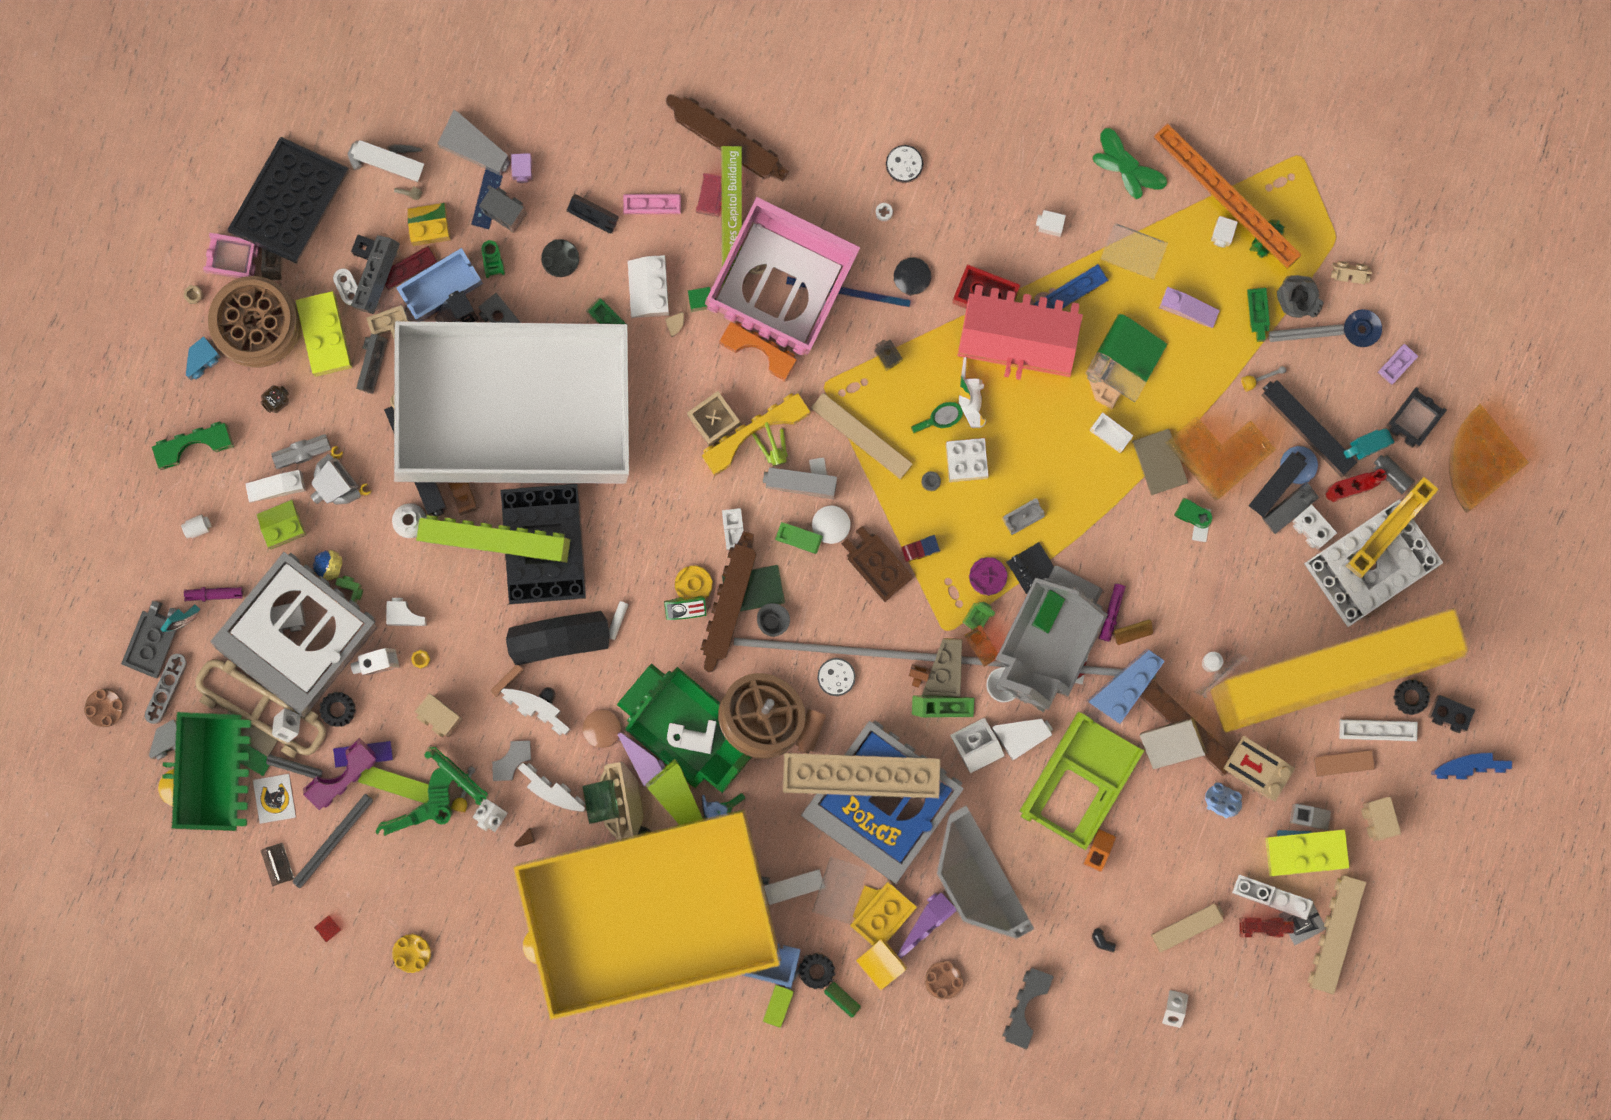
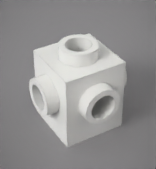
M486 799L476 810L473 818L478 821L477 826L487 831L489 828L496 832L508 813Z

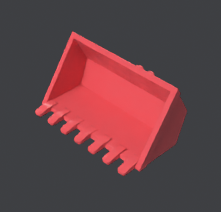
M976 285L974 294L969 293L958 357L1006 365L1004 377H1009L1011 366L1017 367L1016 379L1019 380L1021 379L1022 369L1070 377L1083 314H1078L1079 304L1072 303L1071 311L1067 312L1062 311L1063 301L1056 300L1055 308L1051 309L1046 308L1047 298L1040 297L1038 306L1030 305L1031 295L1024 294L1022 303L1014 302L1015 292L1008 291L1006 300L998 299L999 289L992 288L990 297L982 296L983 286Z

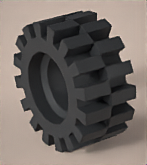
M1415 679L1407 680L1397 686L1393 699H1395L1394 703L1399 711H1402L1404 714L1413 715L1427 708L1428 702H1430V692H1428L1427 686L1423 685V682ZM1408 690H1415L1419 695V700L1414 705L1408 704L1405 701V693Z
M342 692L327 694L328 696L324 697L322 703H320L321 708L319 711L321 718L324 722L334 727H343L349 724L354 718V713H356V706L352 698ZM335 702H341L345 707V712L340 717H334L331 714L330 708Z
M810 954L806 959L802 960V964L800 963V978L808 987L816 990L824 989L825 986L828 987L829 983L834 980L835 967L833 962L823 954ZM815 964H820L824 967V974L819 979L812 978L810 975V968Z

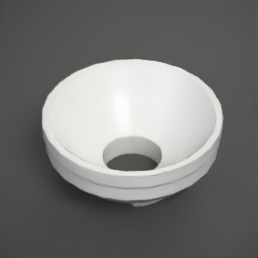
M404 504L395 510L392 525L400 536L415 538L417 537L419 519H426L427 516L418 505ZM407 514H411L414 517V522L411 525L403 523V517Z
M1001 667L991 672L986 683L989 695L998 702H1009L1015 699L1011 693L995 688L1006 667Z

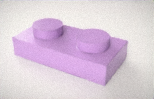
M1403 344L1378 373L1392 385L1418 356Z

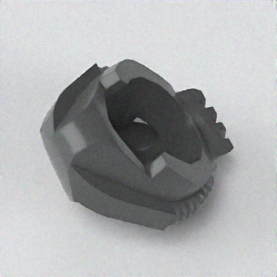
M1287 276L1277 290V298L1283 312L1291 317L1302 318L1306 315L1312 318L1317 317L1323 306V301L1319 299V289L1311 277Z

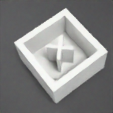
M985 438L946 442L949 482L988 479Z

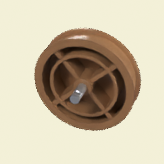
M755 673L741 677L730 686L720 703L718 718L725 738L733 747L748 756L768 759L786 753L795 744L804 729L805 708L798 693L787 682L773 675Z

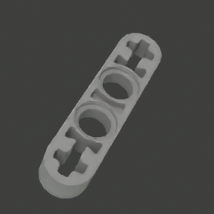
M173 654L169 658L145 711L147 722L158 724L162 721L187 666V659L183 655ZM180 657V661L183 663L181 666L178 665L175 670L179 671L178 675L174 672L168 671L169 668L174 669L175 663H173V660H177ZM167 675L175 677L173 685H166L165 677ZM160 692H164L167 695V700L164 703L157 701V695ZM155 703L158 706H162L163 709L158 708L156 714L159 717L158 719L154 718L152 721V717L149 714L155 711L156 707L153 706Z

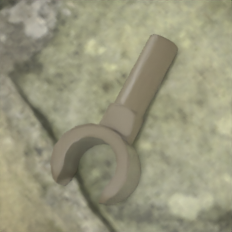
M414 186L411 191L399 188L394 189L395 193L407 195L414 200H418L422 195L421 190Z

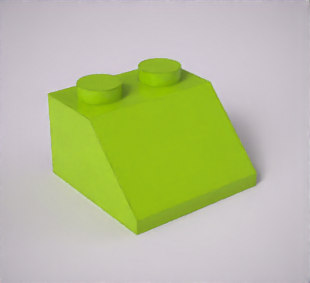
M293 500L257 514L261 532L267 547L271 550L306 536Z

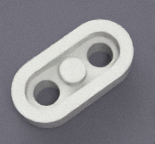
M339 269L335 272L333 280L344 303L351 306L353 299H349L348 296L351 293L355 294L358 286L349 270ZM343 276H346L347 281L344 283L341 282V278Z

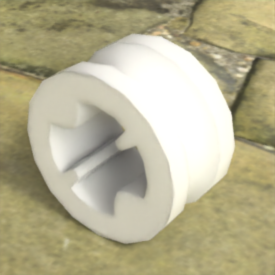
M881 203L877 206L876 217L879 220L888 221L892 217L893 209L889 204ZM883 207L887 208V211L890 212L885 217L879 213V210H883Z

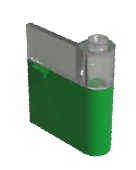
M1118 314L1085 372L1088 376L1087 379L1093 383L1105 382L1133 402H1136L1164 352L1167 343L1129 317Z

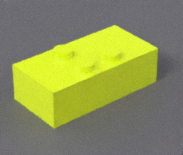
M331 291L295 300L312 374L318 377L351 369V359L334 292Z
M1345 830L1265 838L1269 876L1349 868Z

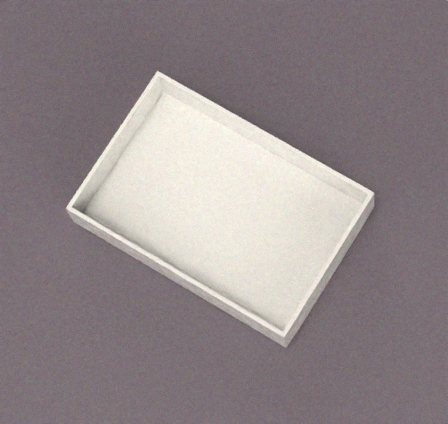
M395 321L394 482L626 484L629 476L627 324Z

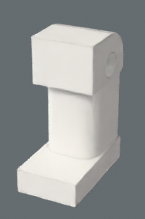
M709 720L706 733L684 729L685 726L670 723L667 740L674 747L711 754L717 722ZM675 734L680 735L679 741L674 740Z

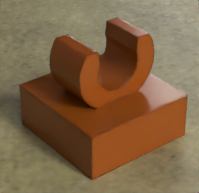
M912 664L909 676L914 678L912 686L919 688L921 680L927 682L931 669Z

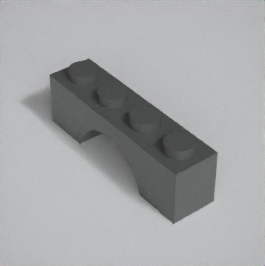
M1033 968L1030 971L1026 970L1023 977L1025 982L1024 988L1019 989L1016 1000H1019L1016 1008H1012L1009 1016L1012 1021L1010 1026L1006 1025L1002 1035L1005 1037L1004 1041L1024 1049L1028 1048L1034 1031L1025 1020V1008L1032 998L1048 994L1054 976Z

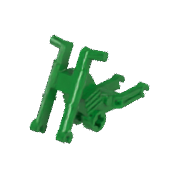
M430 745L427 748L428 751L424 753V757L435 760L439 768L434 770L430 778L428 787L429 800L407 814L389 821L380 822L376 828V834H379L380 830L383 829V835L386 836L406 827L418 825L429 819L434 820L440 825L448 823L452 816V809L448 805L450 802L449 786L453 780L479 806L483 800L487 799L488 792L482 790L469 777L468 773L465 774L435 746ZM440 810L444 813L447 812L445 818L442 815L438 816Z

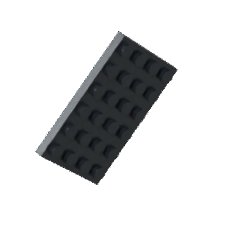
M280 136L231 222L228 232L297 264L349 172V168Z

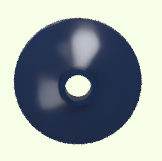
M1365 309L1356 310L1347 317L1344 323V334L1351 344L1357 347H1369L1379 340L1382 334V323L1379 317L1372 311ZM1360 326H1363L1365 328L1364 333H1361L1359 331Z

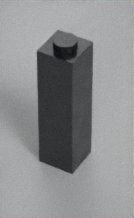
M1292 451L1248 506L1264 518L1307 465L1305 462L1307 458L1299 451L1296 454Z

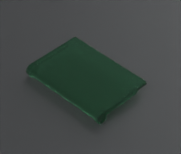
M778 565L752 570L740 612L761 608L770 603H785Z

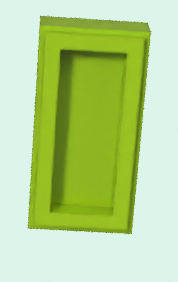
M775 985L763 1022L781 1028L794 991Z

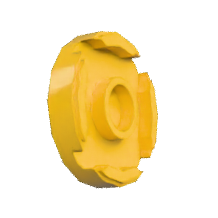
M700 566L685 567L675 578L676 593L683 599L703 596L707 599L712 591L713 582L711 576Z

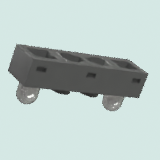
M377 235L351 303L352 307L370 314H374V312L380 309L378 301L394 259L400 256L399 242Z

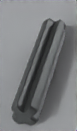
M268 755L266 760L267 765L311 778L321 777L323 773L321 769L274 755Z

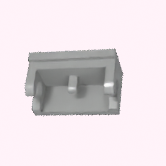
M1035 498L1003 516L1002 520L1010 534L1013 535L1045 517V513L1041 509L1039 501Z

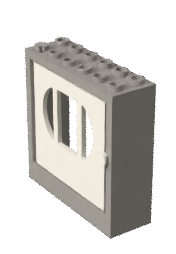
M283 552L210 642L215 649L304 718L377 628L373 616L366 611L363 614L354 601L350 600L348 602L345 600L344 594L337 588L331 589L327 580L321 576L317 578L314 571L306 564L302 566L295 555L292 553L288 555ZM289 591H301L300 595L278 622L272 625L271 609L277 598ZM310 596L328 612L303 643L297 646L279 632V629L305 597ZM334 617L336 631L331 642L320 650L305 651L329 619ZM363 625V627L359 630L355 637L350 641V639L354 636L358 629ZM350 641V643L346 646L342 653L339 654L341 650L345 647V645ZM331 663H333L325 672V674L320 678V680L316 683V685L312 688V690L308 694H306L315 684V682L319 679V677L324 673V671L328 668V666Z

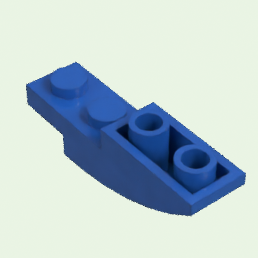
M1493 753L1471 754L1438 766L1431 771V775H1437V779H1448V776H1456L1458 780H1468V776H1473V769H1475V772L1486 773L1487 769H1495V773H1506V770L1512 769V761H1493Z

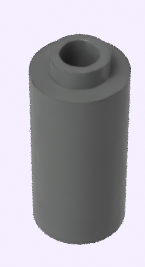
M1380 455L1374 462L1376 465L1374 469H1383L1385 471L1383 475H1387L1385 480L1401 495L1415 481L1388 455L1385 457Z

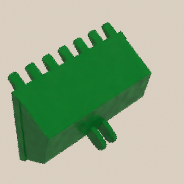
M177 712L174 762H163V767L165 768L174 767V775L170 773L162 774V779H174L171 829L237 831V826H247V819H239L237 814L238 810L248 809L247 802H238V793L247 794L249 792L248 786L239 785V777H249L250 771L249 769L239 768L240 760H250V753H240L241 744L251 743L250 736H241V728H251V720H242V715Z

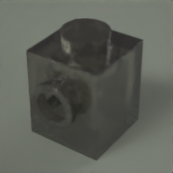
M882 340L875 345L874 353L886 371L902 362L903 358L891 340L887 342Z

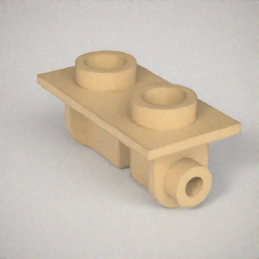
M1345 261L1332 263L1333 269H1336L1331 272V278H1334V280L1348 282L1349 275H1352V283H1369L1370 275L1367 274H1372L1371 268H1368V265L1357 264L1353 266Z

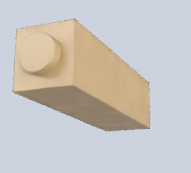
M1211 904L1151 934L1159 952H1163L1223 922L1222 917L1224 913L1220 906L1216 907L1215 904Z

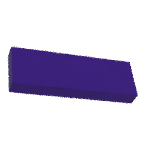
M391 741L367 744L376 754L375 763L393 760ZM348 747L333 748L335 768L347 766L348 760L345 750Z

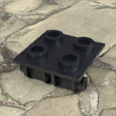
M1039 542L1007 561L1008 566L1026 594H1028L1035 578L1041 580L1044 578L1048 579L1054 568Z

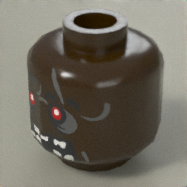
M272 385L261 395L262 401L260 403L267 412L278 413L289 404L287 397L289 392L283 386Z

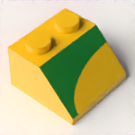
M445 203L407 209L409 234L413 246L451 240Z

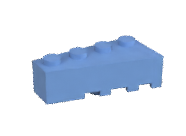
M1147 648L1087 701L1121 724L1165 661Z

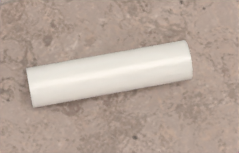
M622 601L618 604L609 628L610 639L613 640L616 639L629 605Z

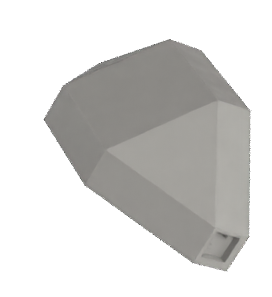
M965 806L950 814L937 875L963 922L1016 939L1034 930L1032 923L968 807Z

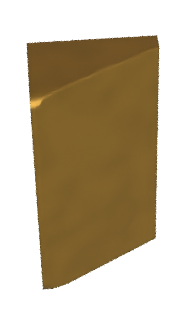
M1148 619L1113 631L1116 644L1121 645L1152 635L1153 627L1151 620Z

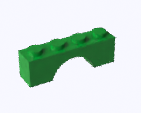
M216 422L207 429H203V427L192 430L193 433L189 435L182 433L174 436V439L167 441V439L157 441L156 445L151 447L158 468L164 470L180 465L182 453L193 444H206L216 453L233 448L234 444L228 425Z

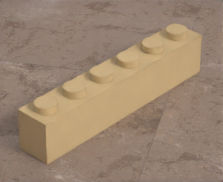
M1341 876L1340 879L1337 878L1334 887L1337 890L1336 896L1331 898L1329 904L1331 913L1330 916H1326L1324 927H1326L1325 934H1321L1318 943L1321 948L1319 953L1315 954L1313 960L1315 969L1314 972H1310L1308 977L1310 988L1330 994L1335 993L1366 882L1347 876Z

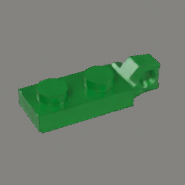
M1247 289L1251 332H1256L1257 342H1265V331H1269L1270 326L1267 289Z

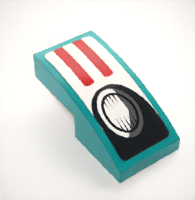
M194 604L186 613L179 609L176 610L166 620L160 630L168 632L186 626L194 620L200 608Z

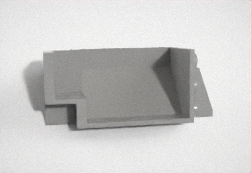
M1056 565L1048 579L1044 578L1041 580L1035 578L995 659L1006 667L995 688L1011 693L1012 697L1026 704L1030 703L1042 712L1045 709L1049 710L1056 693L1068 697L1108 615L1102 610V606L1096 604L1103 589ZM1048 590H1051L1064 598L1065 601L1049 634L1031 624Z

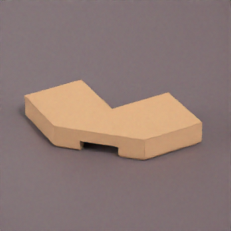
M1097 357L1087 374L1095 400L1112 409L1121 394V391L1105 383L1114 366Z

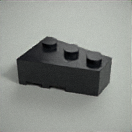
M457 290L449 294V298L445 300L435 317L437 322H475L479 320L463 290L461 292Z

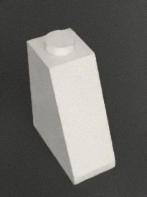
M1042 719L992 727L993 732L1012 761L1052 736L1050 731L1053 730L1048 721L1044 722Z

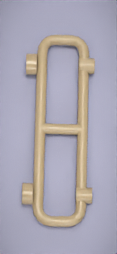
M218 659L206 662L197 675L195 682L197 690L203 694L199 702L213 709L217 703L235 715H242V719L251 720L252 725L272 736L273 728L258 719L270 700L285 709L297 713L264 686L237 671V665L229 660L226 663ZM217 667L264 695L252 715L203 685V680L211 668ZM310 710L304 718L301 716L303 720L315 726L319 732L312 745L308 748L301 746L293 740L288 743L272 736L285 744L281 752L293 759L297 753L302 755L315 753L326 736L324 724L317 719L319 715Z

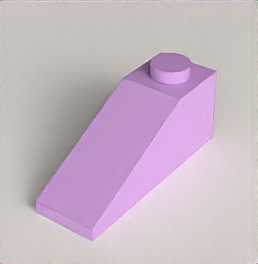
M1167 287L1159 307L1162 310L1213 328L1219 313L1218 309Z
M622 732L617 733L645 786L649 780L665 768L662 760L657 761L654 755Z

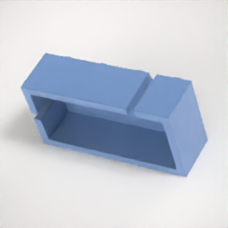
M784 945L783 949L779 948L781 957L779 966L742 975L792 987L801 949Z

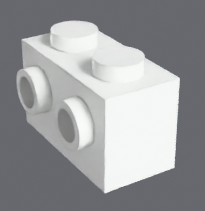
M1312 504L1292 521L1294 529L1299 534L1303 533L1306 536V542L1313 549H1320L1337 534Z

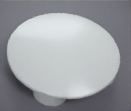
M826 506L818 510L814 515L812 529L815 534L823 536L822 542L835 544L843 541L848 535L850 519L843 509L837 506Z

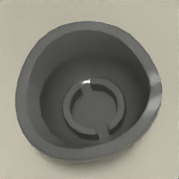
M770 603L762 606L758 611L757 624L765 635L776 637L788 629L790 616L783 606Z

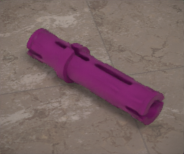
M1114 584L1106 613L1108 615L1100 633V640L1111 642L1114 627L1118 623L1116 620L1126 589L1124 585Z
M241 586L184 589V601L202 600V602H206V600L243 599V588Z

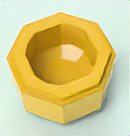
M423 650L414 652L411 657L413 666L420 669L427 667L431 660L428 652Z

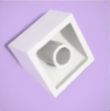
M985 718L950 735L970 773L1005 756Z

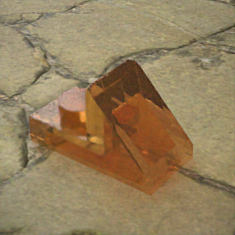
M981 625L964 635L968 645L984 667L995 661L998 652Z

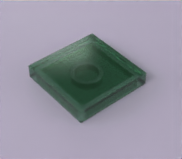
M613 779L582 786L589 824L619 818Z

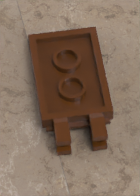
M861 526L856 530V533L864 540L862 543L855 547L847 538L841 544L849 552L847 560L885 603L914 577L877 534L874 535L872 533L870 535Z

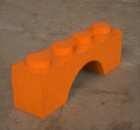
M737 321L735 324L730 322L719 340V344L734 353L748 347L761 350L769 360V373L786 382L797 363V359L794 358L795 355L787 350L785 352L779 350V346L770 340L768 343L761 339L762 336L754 331L752 333L746 331L741 326V323Z

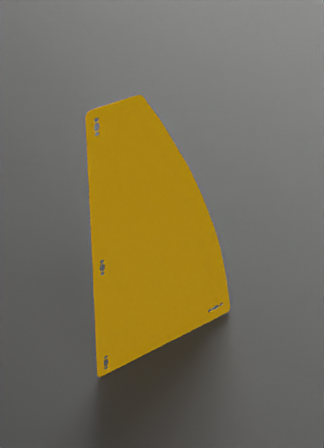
M1298 155L1290 157L1232 185L1267 221L1271 219L1279 220V223L1285 227L1282 236L1301 254V257L1288 269L1270 252L1264 258H1260L1257 255L1258 252L1250 251L1249 249L1252 247L1255 237L1213 196H1209L1021 287L1015 302L1022 303L1024 294L1031 295L1033 300L1040 292H1047L1049 294L1051 288H1060L1097 264L1108 279L1106 283L1073 302L1079 304L1078 314H1083L1070 377L1022 369L1021 379L1019 380L1016 379L1017 367L1011 366L1009 377H1004L1006 365L967 358L966 379H980L982 384L985 385L980 390L982 403L979 414L983 419H986V424L981 428H971L963 412L959 422L951 427L937 428L932 425L930 428L923 429L914 434L911 430V426L929 419L932 411L937 406L946 402L959 404L964 357H958L957 355L965 315L825 382L824 391L831 400L912 463V466L904 476L899 479L848 438L901 547L932 535L936 537L940 552L922 559L909 561V564L943 630L951 631L963 624L962 622L973 603L985 602L990 605L1019 584L1007 564V561L1013 556L1020 554L1039 542L1051 560L1083 535L1144 478V474L1132 441L1169 429L1176 446L1227 390L1263 344V342H1257L1256 332H1251L1247 289H1267L1270 326L1269 331H1265L1266 339L1269 336V332L1273 331L1286 313L1283 312L1277 298V290L1290 275L1311 277L1312 279L1336 241L1335 230L1303 157ZM1288 174H1294L1295 179L1293 181L1288 180ZM1285 177L1287 183L1279 188L1273 186V182L1277 178ZM1271 184L1273 186L1272 191H1267L1265 186ZM1219 216L1237 221L1230 246H1225V248L1214 245L1215 242L1211 241ZM1167 287L1183 292L1218 309L1219 313L1213 328L1160 309L1159 307ZM1072 303L1063 308L1062 311L1070 312ZM1122 314L1166 342L1167 346L1146 383L1115 362L1109 363L1114 367L1105 383L1121 391L1113 408L1110 409L1095 400L1087 374L1098 357L1096 353L1117 315ZM862 379L868 380V384L866 386L861 385ZM854 382L860 384V388L856 392L848 393L846 391L849 384ZM841 389L846 391V395L843 397L838 394ZM1102 413L1133 435L1121 453L1090 431ZM985 438L988 479L949 482L946 442ZM927 472H935L941 479L940 486L935 491H927L922 486V477ZM1037 498L1041 509L1045 513V517L1011 535L1002 520L1003 516ZM987 557L996 558L1002 562L1007 571V581L1003 589L997 594L990 596L981 595L976 592L969 580L970 569L973 564L979 559ZM950 578L952 580L951 585H946L944 580ZM949 586L957 588L959 592L957 600L963 602L962 607H956L955 603L957 600L950 597L948 593Z

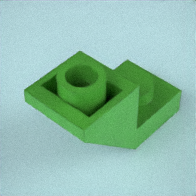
M781 522L775 540L817 554L823 536Z

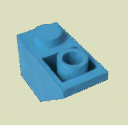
M204 336L193 344L188 351L186 376L190 380L200 378L204 374L203 371L207 367L215 366L221 357Z

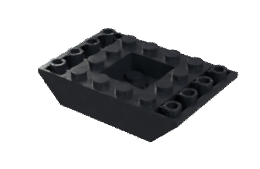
M568 484L501 490L503 526L510 527L511 531H516L517 528L528 529V533L532 534L535 533V530L544 531L546 536H553V533L565 534L564 538L570 539L567 562L505 554L509 605L586 599L578 485Z

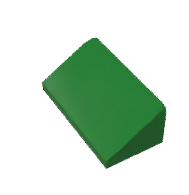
M1048 590L1031 625L1049 634L1065 599L1055 592Z
M832 982L824 990V994L851 1018L861 1009V1006L835 982Z

